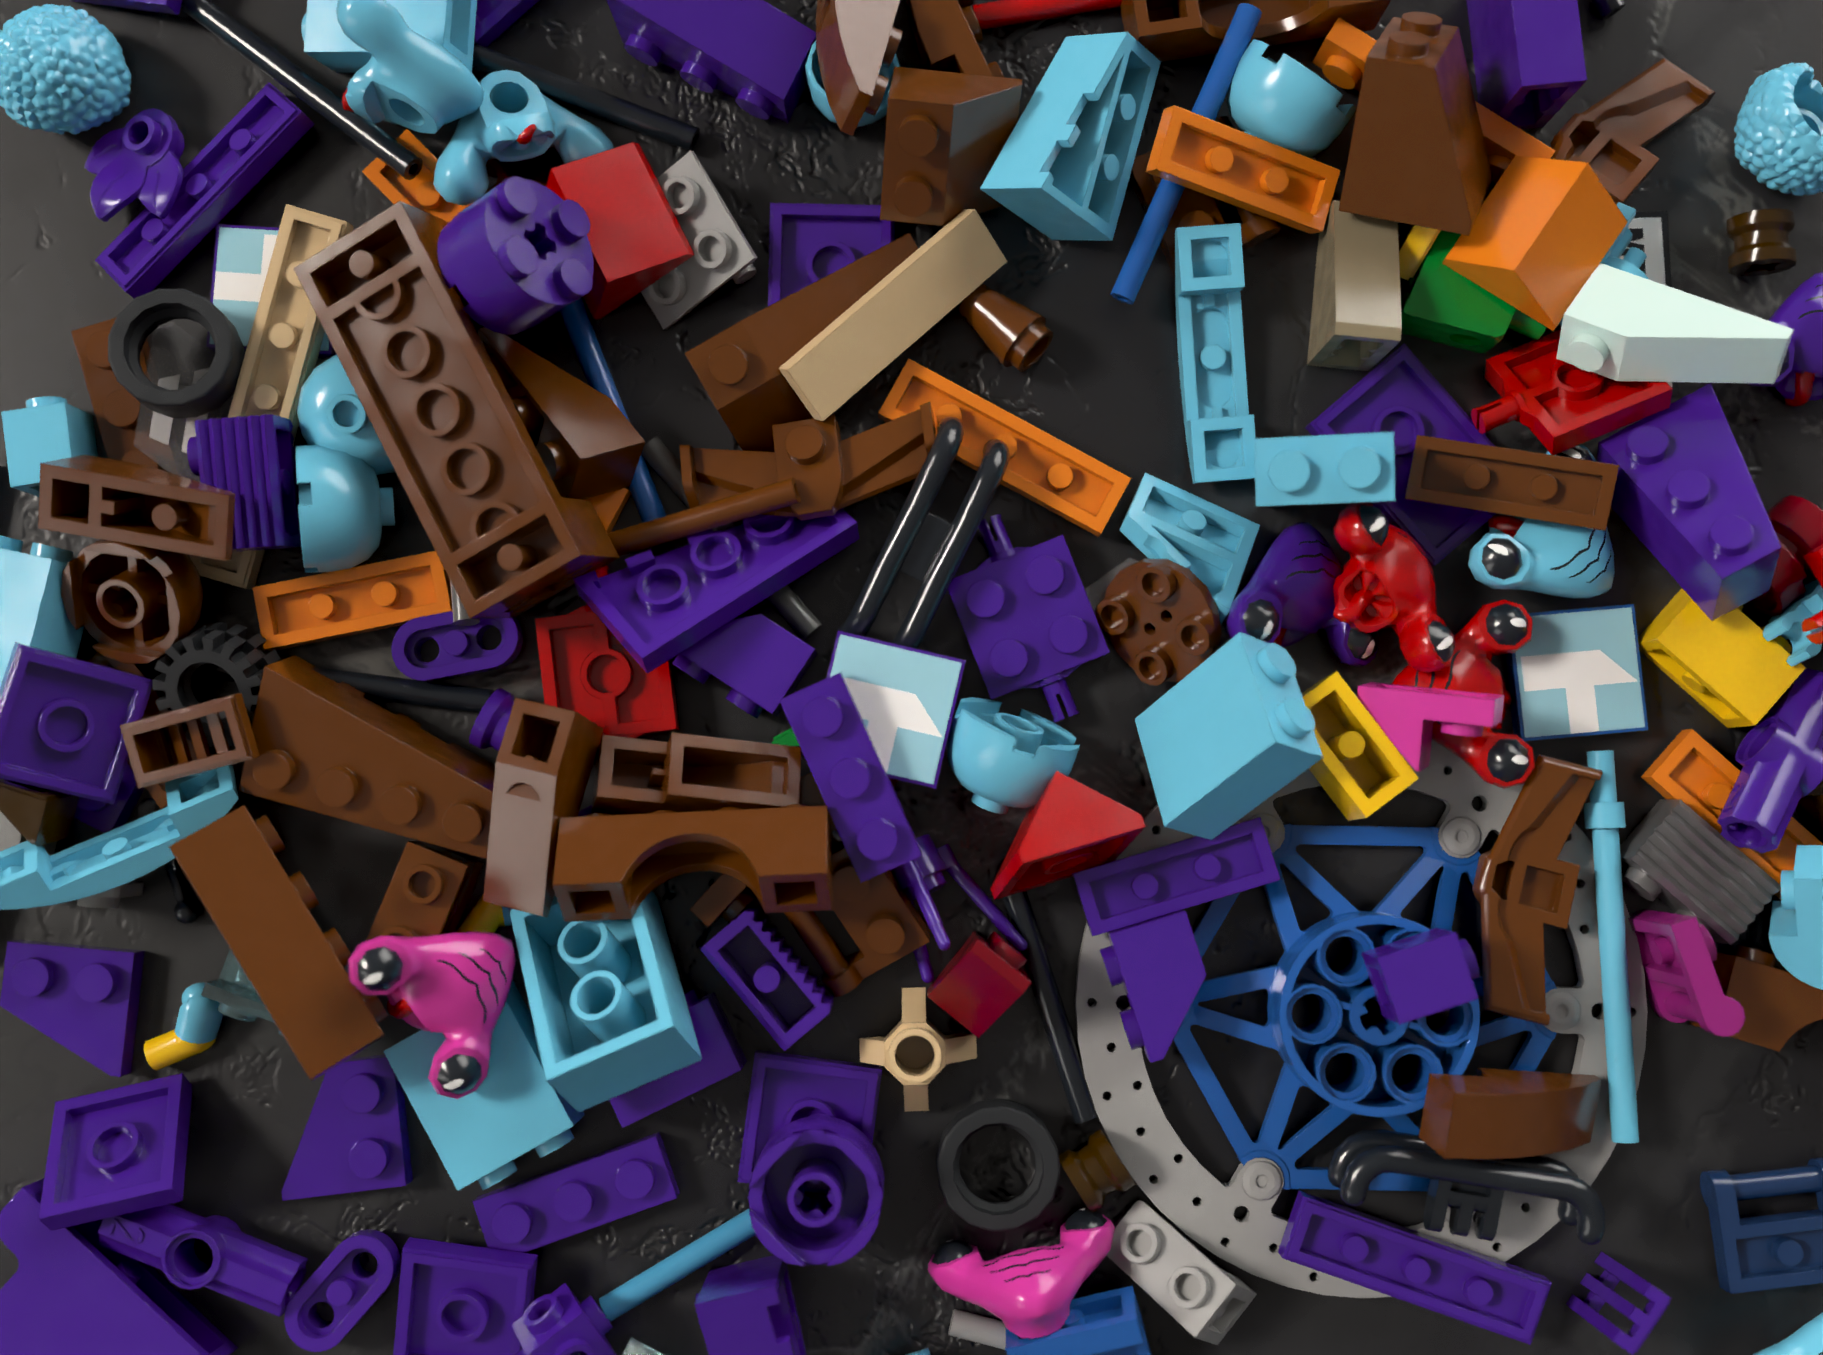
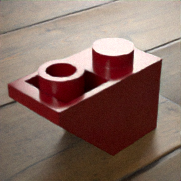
M974 930L927 989V997L979 1038L1032 983L1022 969L1027 959L997 932L993 931L985 939Z

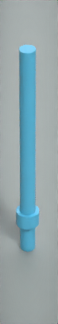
M1614 750L1588 751V767L1603 771L1600 780L1595 781L1589 793L1590 803H1585L1583 809L1585 829H1592L1611 1140L1615 1143H1638L1639 1129L1619 828L1626 827L1624 802H1617Z

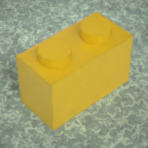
M1682 588L1638 637L1639 651L1727 728L1756 726L1806 667L1801 663L1791 667L1786 662L1792 651L1788 641L1780 635L1768 642L1763 637L1765 627H1759L1741 612L1743 605L1711 621Z
M1338 672L1319 680L1302 693L1304 703L1313 715L1315 721L1314 732L1323 755L1321 760L1308 769L1348 821L1367 818L1419 779Z

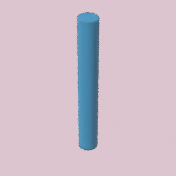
M749 1208L600 1297L599 1303L610 1321L615 1320L756 1235L752 1228Z

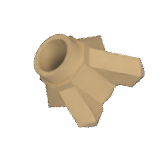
M926 987L902 988V1019L886 1036L859 1038L860 1062L885 1066L904 1085L905 1112L929 1111L928 1084L940 1073L946 1064L977 1058V1043L974 1034L944 1035L926 1018Z

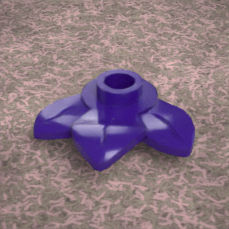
M154 108L143 110L130 119L125 128L112 130L95 143L84 167L92 174L97 175L92 181L90 198L98 219L107 222L136 198L154 215L162 219L166 218L177 198L184 174L183 167L179 161L184 150V137L178 129L176 121L170 115Z

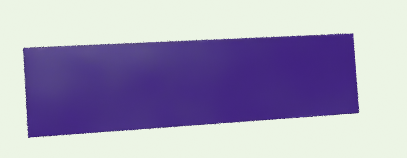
M269 82L183 169L184 174L179 193L166 218L162 219L145 208L95 261L132 298L135 299L152 292L310 130L314 123Z
M1300 1190L1298 1191L1278 1250L1280 1256L1288 1261L1529 1345L1532 1343L1552 1284L1545 1276Z

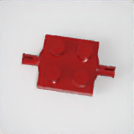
M1560 329L1540 337L1537 341L1533 340L1486 359L1485 378L1502 398L1481 407L1473 408L1471 418L1475 428L1479 429L1480 434H1485L1489 430L1514 420L1520 422L1531 430L1551 455H1556L1670 408L1672 388L1666 382L1615 381L1594 372L1581 370L1572 364L1556 359L1561 333Z
M604 566L595 571L597 577L600 578L608 575L609 568ZM587 604L567 615L535 619L545 705L578 712L603 728L602 735L639 739L646 734L680 730L671 659L647 674Z

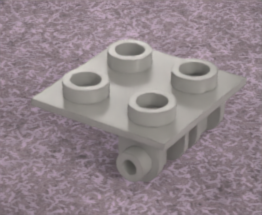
M689 151L657 178L695 254L641 291L663 330L671 327L730 279H733L735 284H741L752 278L757 272L752 264L757 259L756 254L694 151Z

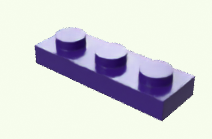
M842 672L779 699L860 882H864L922 856V850Z
M1261 817L1231 825L1212 840L1194 836L1072 873L1092 937L1281 880Z
M660 1132L480 1195L472 1202L488 1248L524 1253L676 1199L680 1191Z

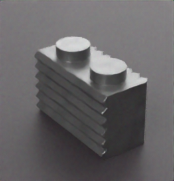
M1660 799L1620 846L1621 866L1626 870L1622 874L1624 883L1649 901H1654L1656 897L1660 898L1662 903L1669 906L1675 912L1674 914L1695 916L1698 923L1704 925L1709 931L1714 942L1730 945L1736 942L1739 935L1746 931L1747 925L1755 920L1758 913L1763 911L1764 905L1772 900V895L1780 891L1781 885L1731 842L1721 836L1717 830L1680 799Z

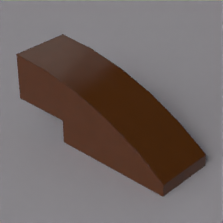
M674 732L671 733L668 742L602 735L596 756L591 814H650L658 810H671L675 812L716 811L724 807H737L741 809L782 808L790 804H799L801 748Z
M1477 1068L1476 1076L1429 1073L1419 1138L1443 1158L1448 1159L1522 1158L1574 1149L1591 1142L1602 1079L1595 1075Z

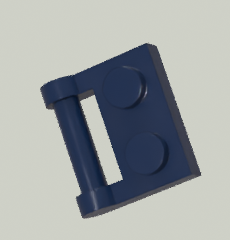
M1823 1157L1811 1158L1808 1161V1166L1729 1175L1725 1169L1703 1171L1701 1173L1700 1189L1709 1211L1720 1288L1730 1294L1823 1283ZM1815 1192L1817 1195L1818 1209L1739 1218L1737 1201Z

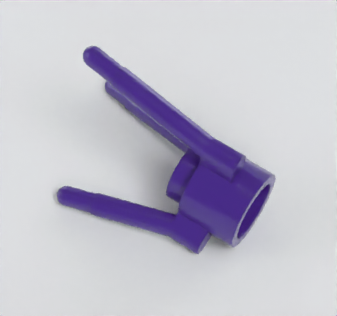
M929 834L917 837V842L922 850V856L891 869L901 890L905 892L914 907V901H918L929 929L932 931L936 943L941 950H948L951 943L931 893L947 884L942 874L945 871L950 874L1017 950H1026V940L962 868L949 844L936 848ZM925 944L914 950L913 953L922 980L925 983H931L934 980V973Z

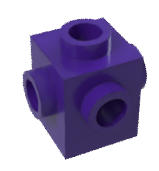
M566 1283L551 1294L537 1298L527 1307L523 1316L511 1324L522 1346V1349L515 1355H617L605 1336L613 1328L607 1316L591 1295L580 1303Z

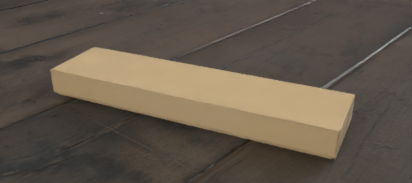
M964 209L778 368L814 419L826 420L1008 262L976 209Z

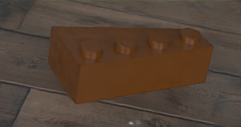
M296 655L264 666L252 724L260 757L244 762L239 786L240 792L487 859L495 774L494 764L454 742L448 744L421 729L422 724L401 713L395 715L364 698L365 693L345 682L337 683L314 670V665Z
M245 805L169 846L311 1082L383 1038L384 1033L378 1023L387 1019L388 1014L376 995H364L350 981V977L344 967L349 964L348 959L351 953L334 927L322 933L309 911L320 904L302 873L298 871L288 877L276 858L275 854L286 848L266 815L254 821Z

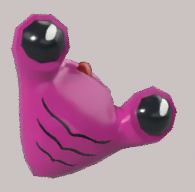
M472 931L423 937L378 936L358 944L348 959L350 981L364 995H387V1009L390 1015L395 1018H402L411 1026L424 1031L442 1033L446 1038L434 1054L428 1079L436 1093L459 1099L475 1092L487 1077L491 1056L492 1034L504 1009L513 981L516 958L511 939L492 932Z
M1080 1209L1074 1212L1060 1226V1244L1024 1248L988 1261L982 1259L977 1246L952 1239L944 1242L937 1248L928 1263V1272L943 1291L978 1305L1003 1320L1006 1329L1020 1338H1039L1051 1335L1061 1329L1070 1314V1303L1082 1283L1099 1266L1111 1250L1115 1227L1110 1219L1097 1211L1092 1214L1089 1209Z

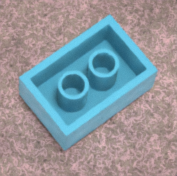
M653 891L641 902L632 919L565 922L556 894L554 895L548 918L518 910L510 912L545 1079L574 1109L581 1112L702 1060L658 898Z

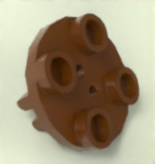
M1144 558L1120 570L1108 585L1105 598L1098 604L1096 609L1098 624L1107 633L1117 654L1134 669L1137 677L1142 682L1152 686H1158L1165 681H1181L1217 651L1222 634L1219 609L1207 586L1188 568L1168 559ZM1167 611L1171 613L1172 618L1168 615Z

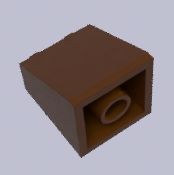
M1407 12L1402 15V18L1393 17L1366 56L1339 211L1469 235L1481 205L1490 189L1492 172L1459 28L1443 25L1442 18L1431 13Z

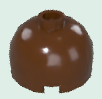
M99 539L81 549L77 558L69 561L63 571L61 597L67 618L76 630L84 626L89 634L99 641L91 647L101 655L125 664L149 663L165 654V651L173 644L188 636L200 619L204 589L199 571L188 554Z

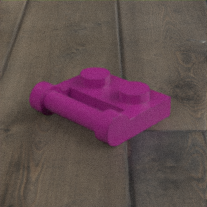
M1647 909L1630 913V918L1628 919L1632 931H1635L1638 939L1645 973L1646 992L1655 1014L1663 1020L1674 1023H1683L1687 1020L1697 1022L1706 1032L1722 1037L1732 1036L1739 1032L1745 1020L1744 1009L1734 998L1724 996L1713 962L1717 959L1716 946L1706 927L1698 923L1695 916Z

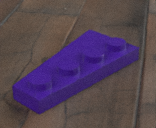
M843 508L838 510L833 516L803 521L791 516L757 515L743 519V524L725 531H712L710 529L687 536L688 545L656 557L653 556L651 550L625 559L627 568L598 578L596 572L592 571L573 578L579 596L648 674L859 540L858 525Z

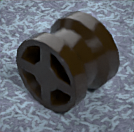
M1781 208L1761 209L1741 213L1729 218L1726 221L1727 237L1734 241V252L1728 257V272L1736 276H1760L1782 272L1796 266V249L1789 245L1788 234L1795 226L1794 212Z
M1101 1129L1089 1135L1088 1145L1077 1152L1066 1150L1059 1155V1162L1092 1214L1104 1206L1105 1197L1116 1190L1126 1192L1136 1186Z

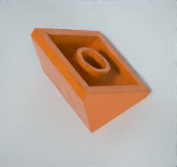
M1515 156L1481 205L1470 234H1461L1442 264L1554 331L1570 304L1628 222L1589 163Z

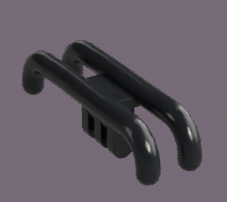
M948 416L939 422L937 427L938 433L930 452L848 618L837 629V632L842 631L866 637L900 571L923 583L892 643L918 649L1002 481L1010 457L1006 443L1002 440L993 439L985 444L980 467L951 524L929 510L958 453L964 430L961 421L956 417Z
M1366 1129L1346 1137L1335 1149L1329 1163L1328 1179L1330 1183L1340 1188L1341 1199L1351 1206H1359L1364 1202L1371 1181L1380 1174L1398 1173L1429 1178L1430 1182L1423 1215L1424 1228L1429 1231H1442L1447 1207H1450L1449 1229L1451 1234L1467 1236L1470 1231L1474 1211L1477 1212L1475 1220L1476 1237L1478 1239L1494 1240L1504 1191L1558 1200L1557 1212L1560 1221L1569 1226H1576V1234L1579 1240L1585 1244L1596 1245L1604 1236L1605 1210L1597 1192L1584 1180L1579 1179L1578 1175L1565 1163L1547 1156L1539 1155L1505 1159L1443 1158L1419 1138V1135L1383 1129Z

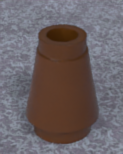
M984 283L976 288L960 304L959 313L967 318L969 324L1004 367L1013 365L1020 372L1028 370L1040 359L1052 341L1053 332L1045 326L1046 318L996 290L990 289Z

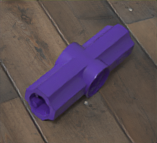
M1806 667L1771 707L1767 718L1760 721L1747 733L1737 749L1736 761L1743 768L1717 822L1722 828L1720 835L1738 848H1749L1760 853L1777 849L1799 800L1807 796L1823 780V670H1813Z
M172 1204L105 1218L102 1220L97 1232L100 1237L98 1245L163 1270L169 1281L179 1288L193 1290L206 1287L279 1317L285 1313L288 1303L300 1289L307 1271L306 1263L308 1258L243 1233L236 1222L226 1216L212 1215L202 1217ZM195 1238L202 1239L212 1249V1265L202 1262L196 1255L194 1248Z

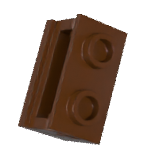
M419 840L407 841L366 941L378 936L423 937L456 933L486 863L445 847Z

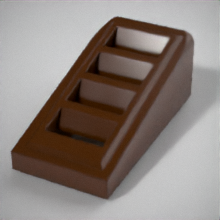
M242 693L119 725L138 789L260 757ZM225 711L236 748L234 750L229 749L219 712ZM206 716L217 754L214 755L210 753L200 718ZM182 722H187L197 756L195 760H192ZM164 727L169 729L179 764L174 765Z

